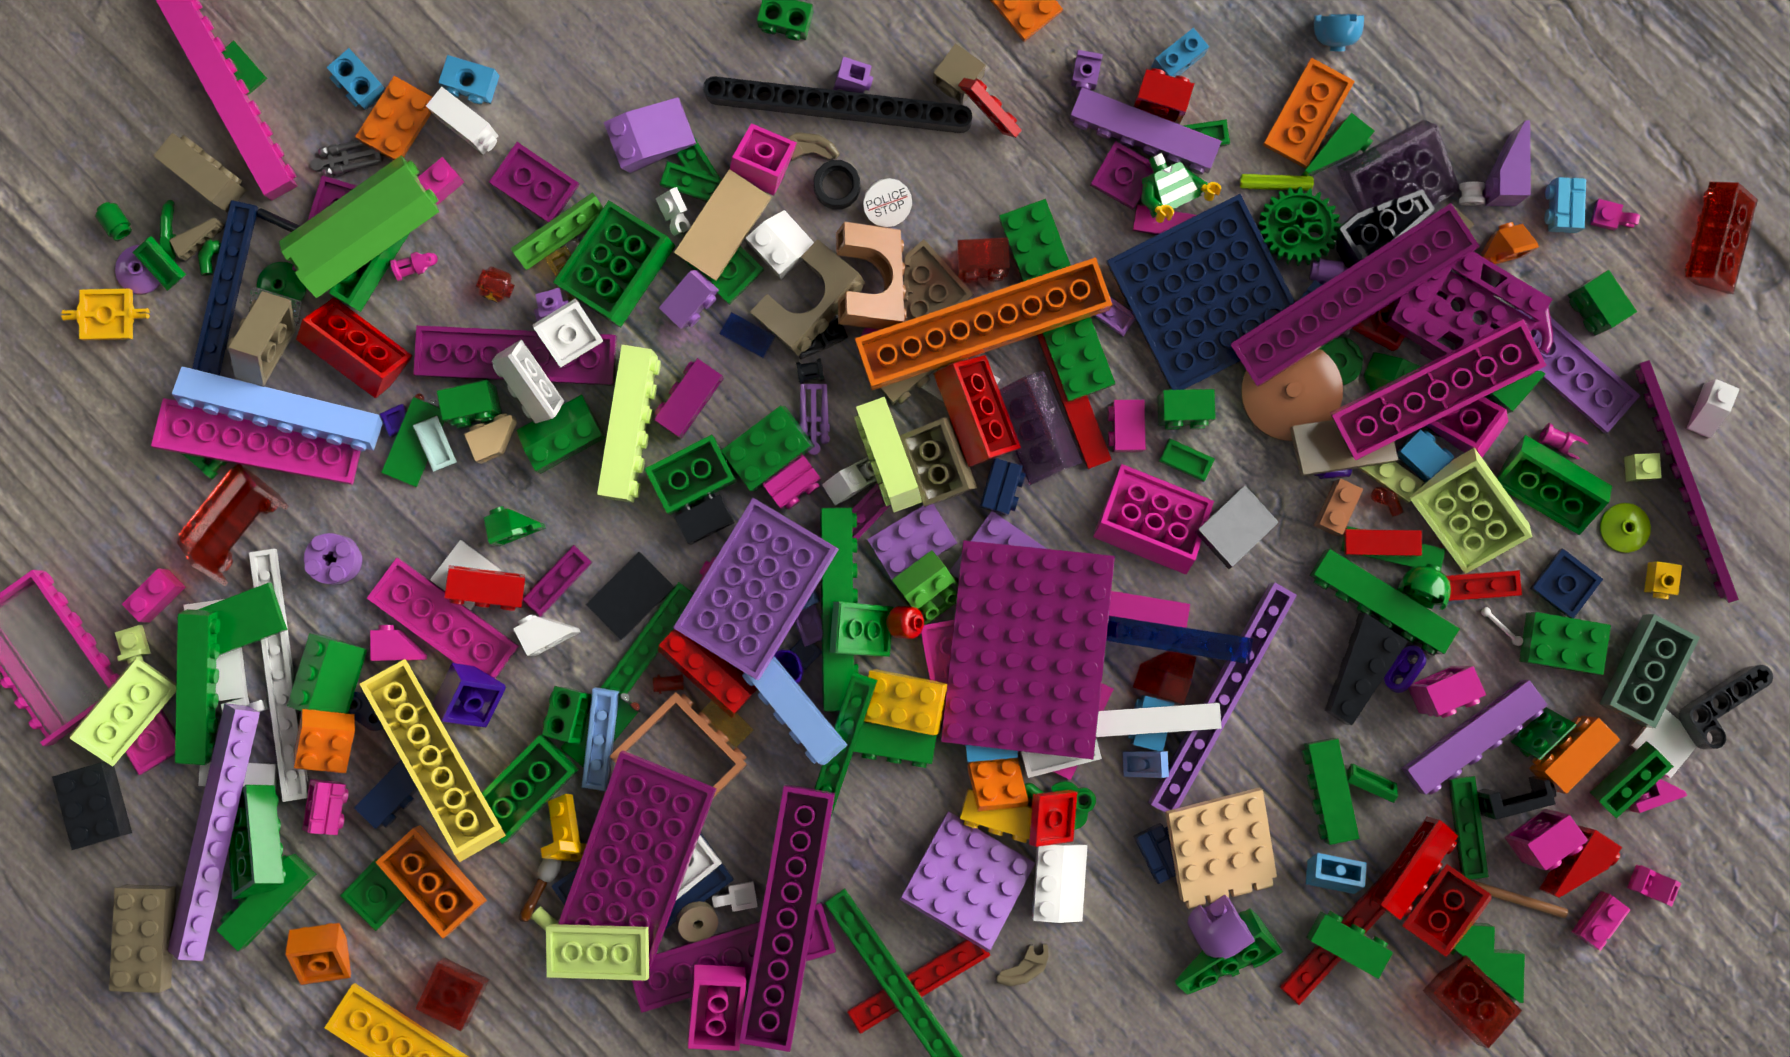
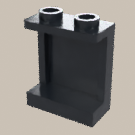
M1532 776L1529 777L1532 789L1530 793L1501 800L1500 793L1489 789L1477 790L1481 815L1497 820L1555 805L1554 797L1557 795L1555 786L1549 779Z

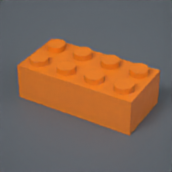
M421 825L410 830L376 861V864L442 939L450 935L487 901Z

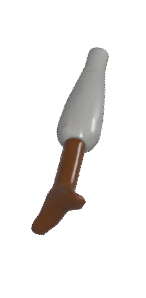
M543 858L537 869L538 880L527 902L520 911V921L528 922L531 919L535 906L547 883L552 882L557 877L563 860Z

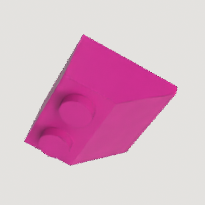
M751 123L732 156L730 170L760 190L774 196L784 178L797 142Z

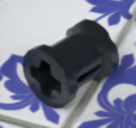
M818 358L815 362L804 364L796 362L800 384H804V381L824 380L821 358Z

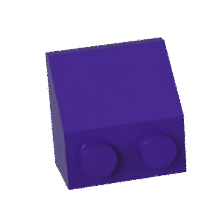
M452 663L432 704L441 722L486 728L506 686L475 666Z

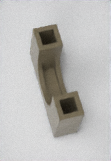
M818 239L801 258L806 266L825 282V294L821 302L811 311L792 313L766 294L750 311L763 327L797 356L801 352L806 351L811 346L813 339L819 333L824 332L829 322L838 315V300L846 291L860 293L865 284L863 278L855 269Z

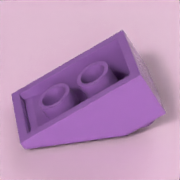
M678 97L625 112L604 122L620 167L629 173L697 144Z
M1525 120L1509 134L1486 180L1485 189L1482 191V196L1486 198V206H1517L1531 195L1530 120Z

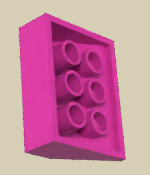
M1121 464L1093 538L1187 575L1196 560L1202 541L1195 531L1209 519L1214 501Z

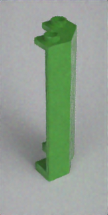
M402 155L279 241L282 254L286 260H290L297 270L295 273L299 280L316 298L439 213L436 204L439 201L430 188L425 190L420 184L417 176L420 172L411 160L407 162Z

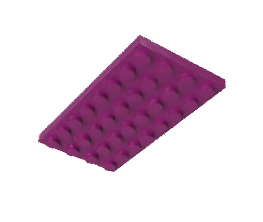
M621 751L558 924L648 927L650 972L717 788L626 751Z

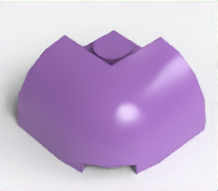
M1223 895L1206 908H1203L1201 905L1197 906L1188 917V926L1200 948L1207 956L1227 959L1255 942L1247 925L1240 918L1231 900L1226 895Z

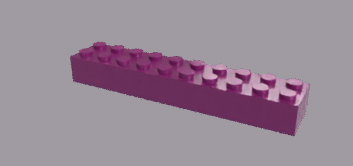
M787 784L783 787L739 1040L741 1044L787 1052L791 1051L835 793Z

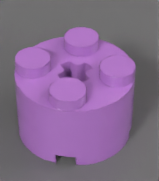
M332 533L318 535L312 539L305 550V571L318 582L341 585L350 581L359 573L362 566V554L356 543L349 537ZM331 556L337 558L336 562L330 561Z

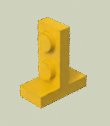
M564 794L548 801L554 843L542 847L541 855L542 858L579 862L582 859L587 844L580 843L573 794Z

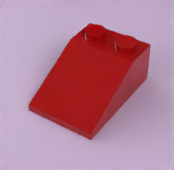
M1578 826L1588 841L1582 845L1583 849L1580 852L1564 857L1561 860V865L1548 873L1539 890L1560 898L1608 870L1610 866L1615 865L1620 858L1619 852L1622 847L1597 830Z
M1446 864L1402 927L1447 957L1492 899L1491 894Z

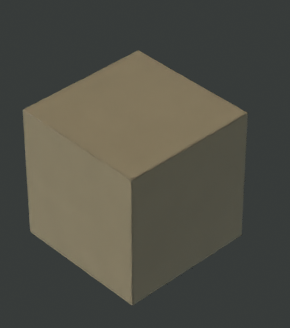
M955 43L934 71L933 84L944 94L954 98L963 105L968 96L958 86L963 78L972 80L977 78L981 81L985 74L986 65Z

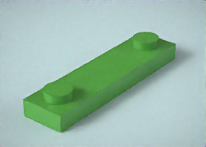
M592 192L513 246L511 250L523 267L528 270L589 228L602 211L603 206Z

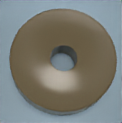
M698 901L692 902L680 910L676 924L680 935L685 940L697 942L709 938L715 933L718 927V917L710 904ZM701 920L699 923L694 924L695 921Z

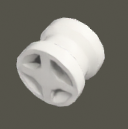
M1463 182L1459 184V189L1462 191V197L1459 198L1460 205L1473 206L1485 203V198L1482 196V191L1485 189L1484 182Z

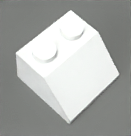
M785 210L765 220L746 237L749 246L780 280L803 261L801 256L814 243Z
M529 615L519 620V626L513 628L527 656H537L581 633L577 627L545 617H537L536 615Z

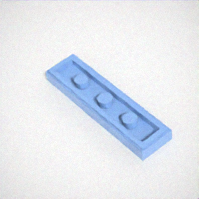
M596 687L592 689L582 788L606 791L608 787L612 761L609 756L613 752L619 691Z

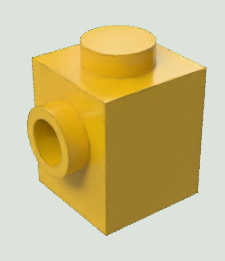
M1658 561L1648 562L1644 592L1653 593L1652 598L1668 600L1669 596L1678 595L1682 565Z

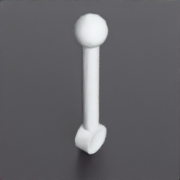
M1482 608L1481 614L1484 617L1490 618L1512 639L1513 645H1522L1523 638L1521 636H1515L1491 613L1490 608Z

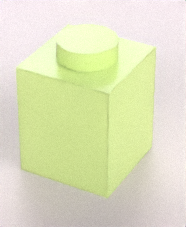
M1660 453L1634 454L1624 457L1626 482L1651 481L1662 478Z

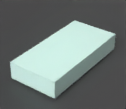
M438 416L413 425L433 472L457 462Z

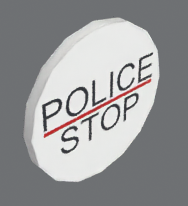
M891 178L881 179L873 183L866 191L863 199L864 212L868 219L878 226H896L904 221L910 213L912 207L911 194L907 186L899 180Z

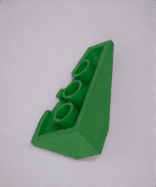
M1251 908L1238 913V915L1247 925L1255 942L1227 959L1207 956L1202 950L1175 980L1176 985L1187 995L1216 984L1218 978L1224 975L1231 974L1232 977L1239 975V969L1252 965L1253 968L1259 967L1283 952L1261 918Z

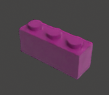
M698 358L695 362L691 361L683 371L685 376L680 383L676 382L669 391L670 398L666 403L662 402L654 413L656 415L654 420L680 439L683 438L724 379L720 373Z

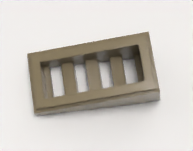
M212 218L171 238L170 242L177 256L186 261L202 248L205 241L215 237L225 226L219 220Z

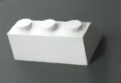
M522 339L494 357L492 362L496 374L499 377H503L507 382L509 392L514 398L517 397L519 399L523 412L528 418H532L535 423L552 419L557 415L564 400Z
M1060 843L1036 847L1032 902L1033 921L1055 923L1082 921L1087 845Z

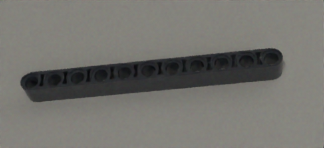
M717 76L707 78L703 85V91L707 100L711 104L953 133H964L970 129L972 124L971 110L967 106ZM714 86L722 88L721 92L717 95L709 93L710 89ZM738 89L746 91L745 96L742 98H736L733 95ZM762 92L771 94L770 98L766 101L759 100L758 96ZM786 95H793L795 97V101L791 104L784 103L782 100ZM815 97L820 100V103L814 107L807 104L810 98ZM837 100L845 104L841 109H834L831 105ZM861 103H865L869 106V109L866 112H859L856 107ZM885 106H890L894 112L890 115H884L881 113V109ZM909 109H915L919 114L915 118H909L905 112ZM940 112L943 118L939 121H934L930 118V114ZM962 114L968 120L964 124H959L954 118Z

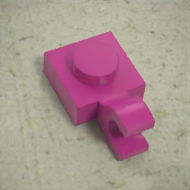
M1598 199L1595 203L1590 225L1613 231L1618 228V224L1634 228L1639 223L1640 215L1622 212V204Z

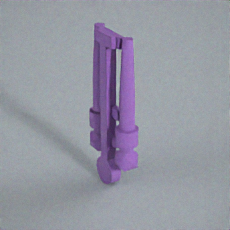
M801 384L799 425L808 436H811V441L815 445L814 448L808 451L812 455H817L821 449L817 443V436L821 435L820 441L823 444H827L830 441L828 436L830 424H828L827 384ZM805 389H811V417H806ZM816 389H822L821 417H816ZM806 422H811V432H808V424ZM816 422H821L820 432L816 431Z

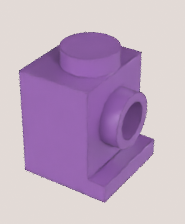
M1078 50L1071 86H1076V89L1080 91L1082 87L1088 90H1095L1103 54ZM1082 69H1090L1091 73L1086 74Z
M843 57L833 90L840 89L856 93H864L865 90L869 91L873 81V76H869L872 66Z

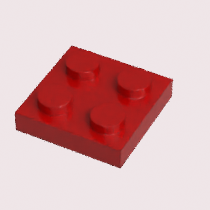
M1064 790L1033 794L1030 845L1038 847L1073 842L1077 803L1076 791Z

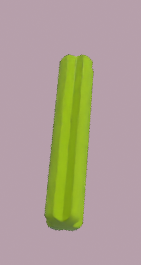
M1242 174L1239 184L1242 189L1288 190L1291 188L1292 190H1298L1299 187H1302L1303 191H1308L1314 187V178L1312 176Z

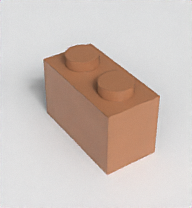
M1341 478L1335 480L1314 526L1334 536L1343 535L1363 489Z

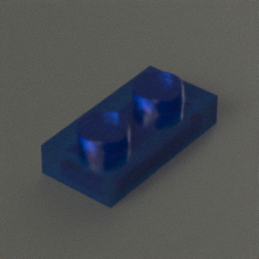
M732 312L719 333L724 338L763 359L775 339V336Z

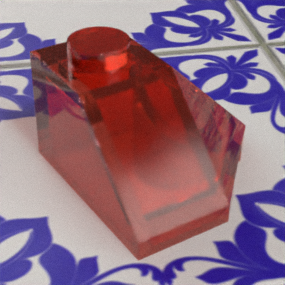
M1171 648L1156 657L1140 663L1132 687L1184 705L1192 682L1196 656Z

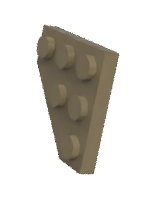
M925 239L905 255L904 285L906 293L903 299L904 308L907 311L905 321L953 306L973 297L974 294Z

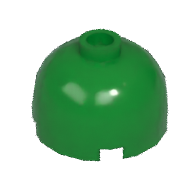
M1433 564L1411 568L1404 574L1397 589L1401 593L1403 591L1407 594L1406 596L1428 609H1433L1434 605H1441L1439 610L1445 609L1451 594L1450 581L1441 573V568Z

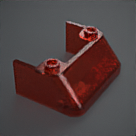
M236 464L182 529L177 538V544L192 567L226 586L228 581L222 573L227 571L233 563L230 549L260 512L268 514L274 512L278 506L284 510L289 506L274 489L241 464Z

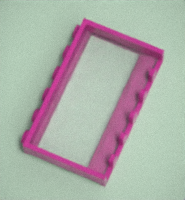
M31 570L0 592V672L4 676L0 683L4 688L13 689L18 697L14 704L19 709H26L33 719L28 721V724L32 729H40L46 737L40 742L42 746H50L56 744L58 740L70 733L81 723L120 675L112 671L109 666L111 663L108 657L100 653L96 648V640L90 633L85 632L81 626L82 620L76 613L71 612L67 606V598L61 592H57L53 586V578L45 571Z

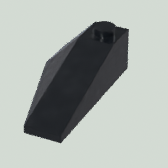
M1420 189L1355 213L1337 228L1336 251L1346 267L1350 268L1419 224L1435 208L1424 190Z

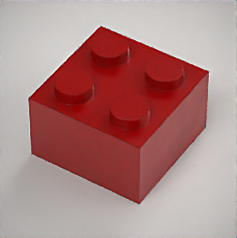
M1146 69L1133 107L1180 124L1186 113L1195 83L1189 82L1190 80L1183 76L1172 77L1165 75L1166 73L1160 69Z

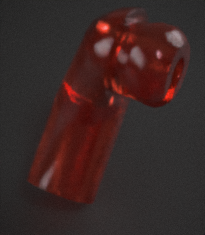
M1383 487L1373 489L1371 499L1376 503L1387 505L1392 517L1404 513L1394 491Z

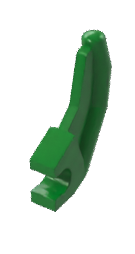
M168 200L162 206L160 215V246L172 259H175L174 248L170 242L171 238L176 236L172 230L173 207L175 203L173 200Z

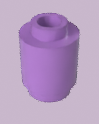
M1320 259L1317 262L1313 260L1309 279L1316 280L1321 284L1323 282L1327 283L1348 268L1344 267V262Z

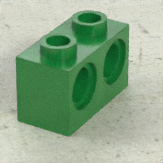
M762 0L757 18L758 27L767 34L774 35L777 32L785 34V37L790 40H806L814 13L813 4L798 0ZM771 11L779 13L776 19L766 17ZM796 17L803 20L802 24L794 26L790 22Z
M554 686V690L549 697L548 713L543 721L544 729L542 735L568 743H580L592 694L567 687ZM568 697H569V698H570V704H569V706L567 707L566 702H567V699H568ZM562 721H563V723H564V728H563V730H562V732H561L560 725H561V723H562Z

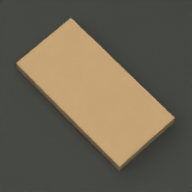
M729 169L674 253L717 281L771 200V196Z

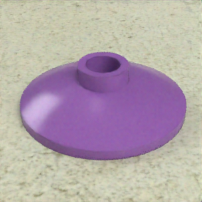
M135 245L124 250L118 257L115 274L119 284L124 289L129 288L133 290L134 294H147L158 288L161 283L132 253L139 246ZM140 264V270L134 272V266Z

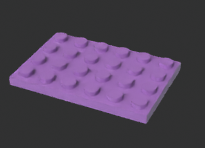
M752 498L673 628L759 681L839 549Z

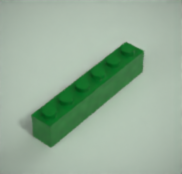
M1331 549L1324 550L1309 575L1315 579L1313 583L1325 590L1328 587L1336 592L1335 596L1346 603L1349 601L1358 605L1356 608L1358 611L1378 617L1379 622L1387 628L1392 629L1394 627L1401 632L1400 636L1411 643L1415 640L1422 644L1421 649L1432 656H1435V654H1445L1460 630L1457 626Z
M187 609L178 613L175 763L206 765L212 760L215 747V733L218 729L215 709L219 702V696L216 693V684L219 680L216 659L220 653V646L217 644V634L220 631V620L217 619V611Z

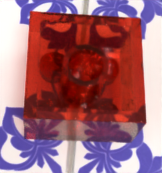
M1008 238L957 240V276L963 279L965 283L978 282V278H988V281L992 282L1002 281L1003 277H1007L1010 268Z
M444 957L437 962L415 1009L462 1031L468 1026L490 979Z

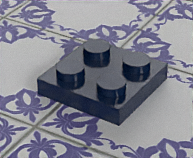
M1562 548L1559 549L1530 589L1568 618H1575L1603 578Z

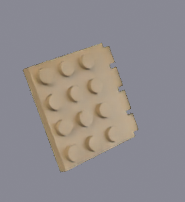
M1255 788L1165 811L1180 900L1186 903L1188 909L1205 905V896L1208 903H1213L1223 895L1229 898L1228 890H1230L1232 897L1251 893L1252 883L1255 891L1273 887L1272 878L1277 877L1262 789Z

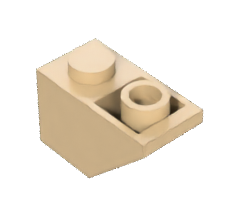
M507 413L500 414L493 418L494 422L484 425V423L474 425L469 428L470 432L464 434L477 463L482 464L505 453L517 424L514 416L507 415Z

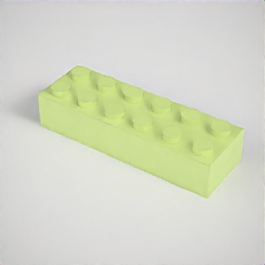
M628 345L621 346L597 495L605 499L634 503L635 498H639L641 483L637 481L638 475L643 473L645 465L642 451L643 448L646 449L648 446L649 434H646V426L651 424L653 416L650 402L651 399H655L657 385H654V377L659 375L661 360H658V356L652 349Z

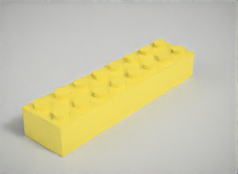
M406 659L360 683L362 690L458 861L465 860L506 836Z

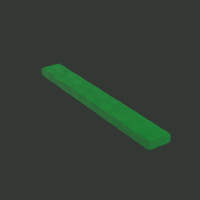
M846 888L826 901L824 904L929 1055L931 1057H963Z

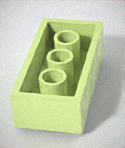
M885 397L857 406L858 416H855L854 419L868 459L871 461L885 505H891L893 512H897L922 503L917 482Z

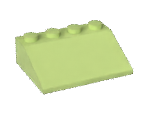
M1475 448L1452 460L1410 496L1412 503L1465 574L1532 537L1529 522Z

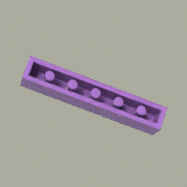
M1083 87L1070 117V121L1074 122L1073 125L1080 129L1087 130V128L1096 130V134L1103 138L1110 139V137L1119 139L1120 143L1124 146L1133 148L1135 145L1143 148V152L1155 157L1157 154L1162 153L1163 157H1166L1167 162L1171 164L1181 162L1189 166L1190 171L1197 174L1209 173L1222 142L1216 138Z
M1521 680L1401 769L1419 793L1434 794L1441 789V783L1446 779L1452 780L1462 773L1461 768L1468 763L1472 765L1478 762L1483 757L1481 754L1484 751L1497 748L1503 743L1501 739L1506 735H1514L1523 728L1521 724L1525 721L1538 718L1543 713L1542 709L1548 704L1530 680Z

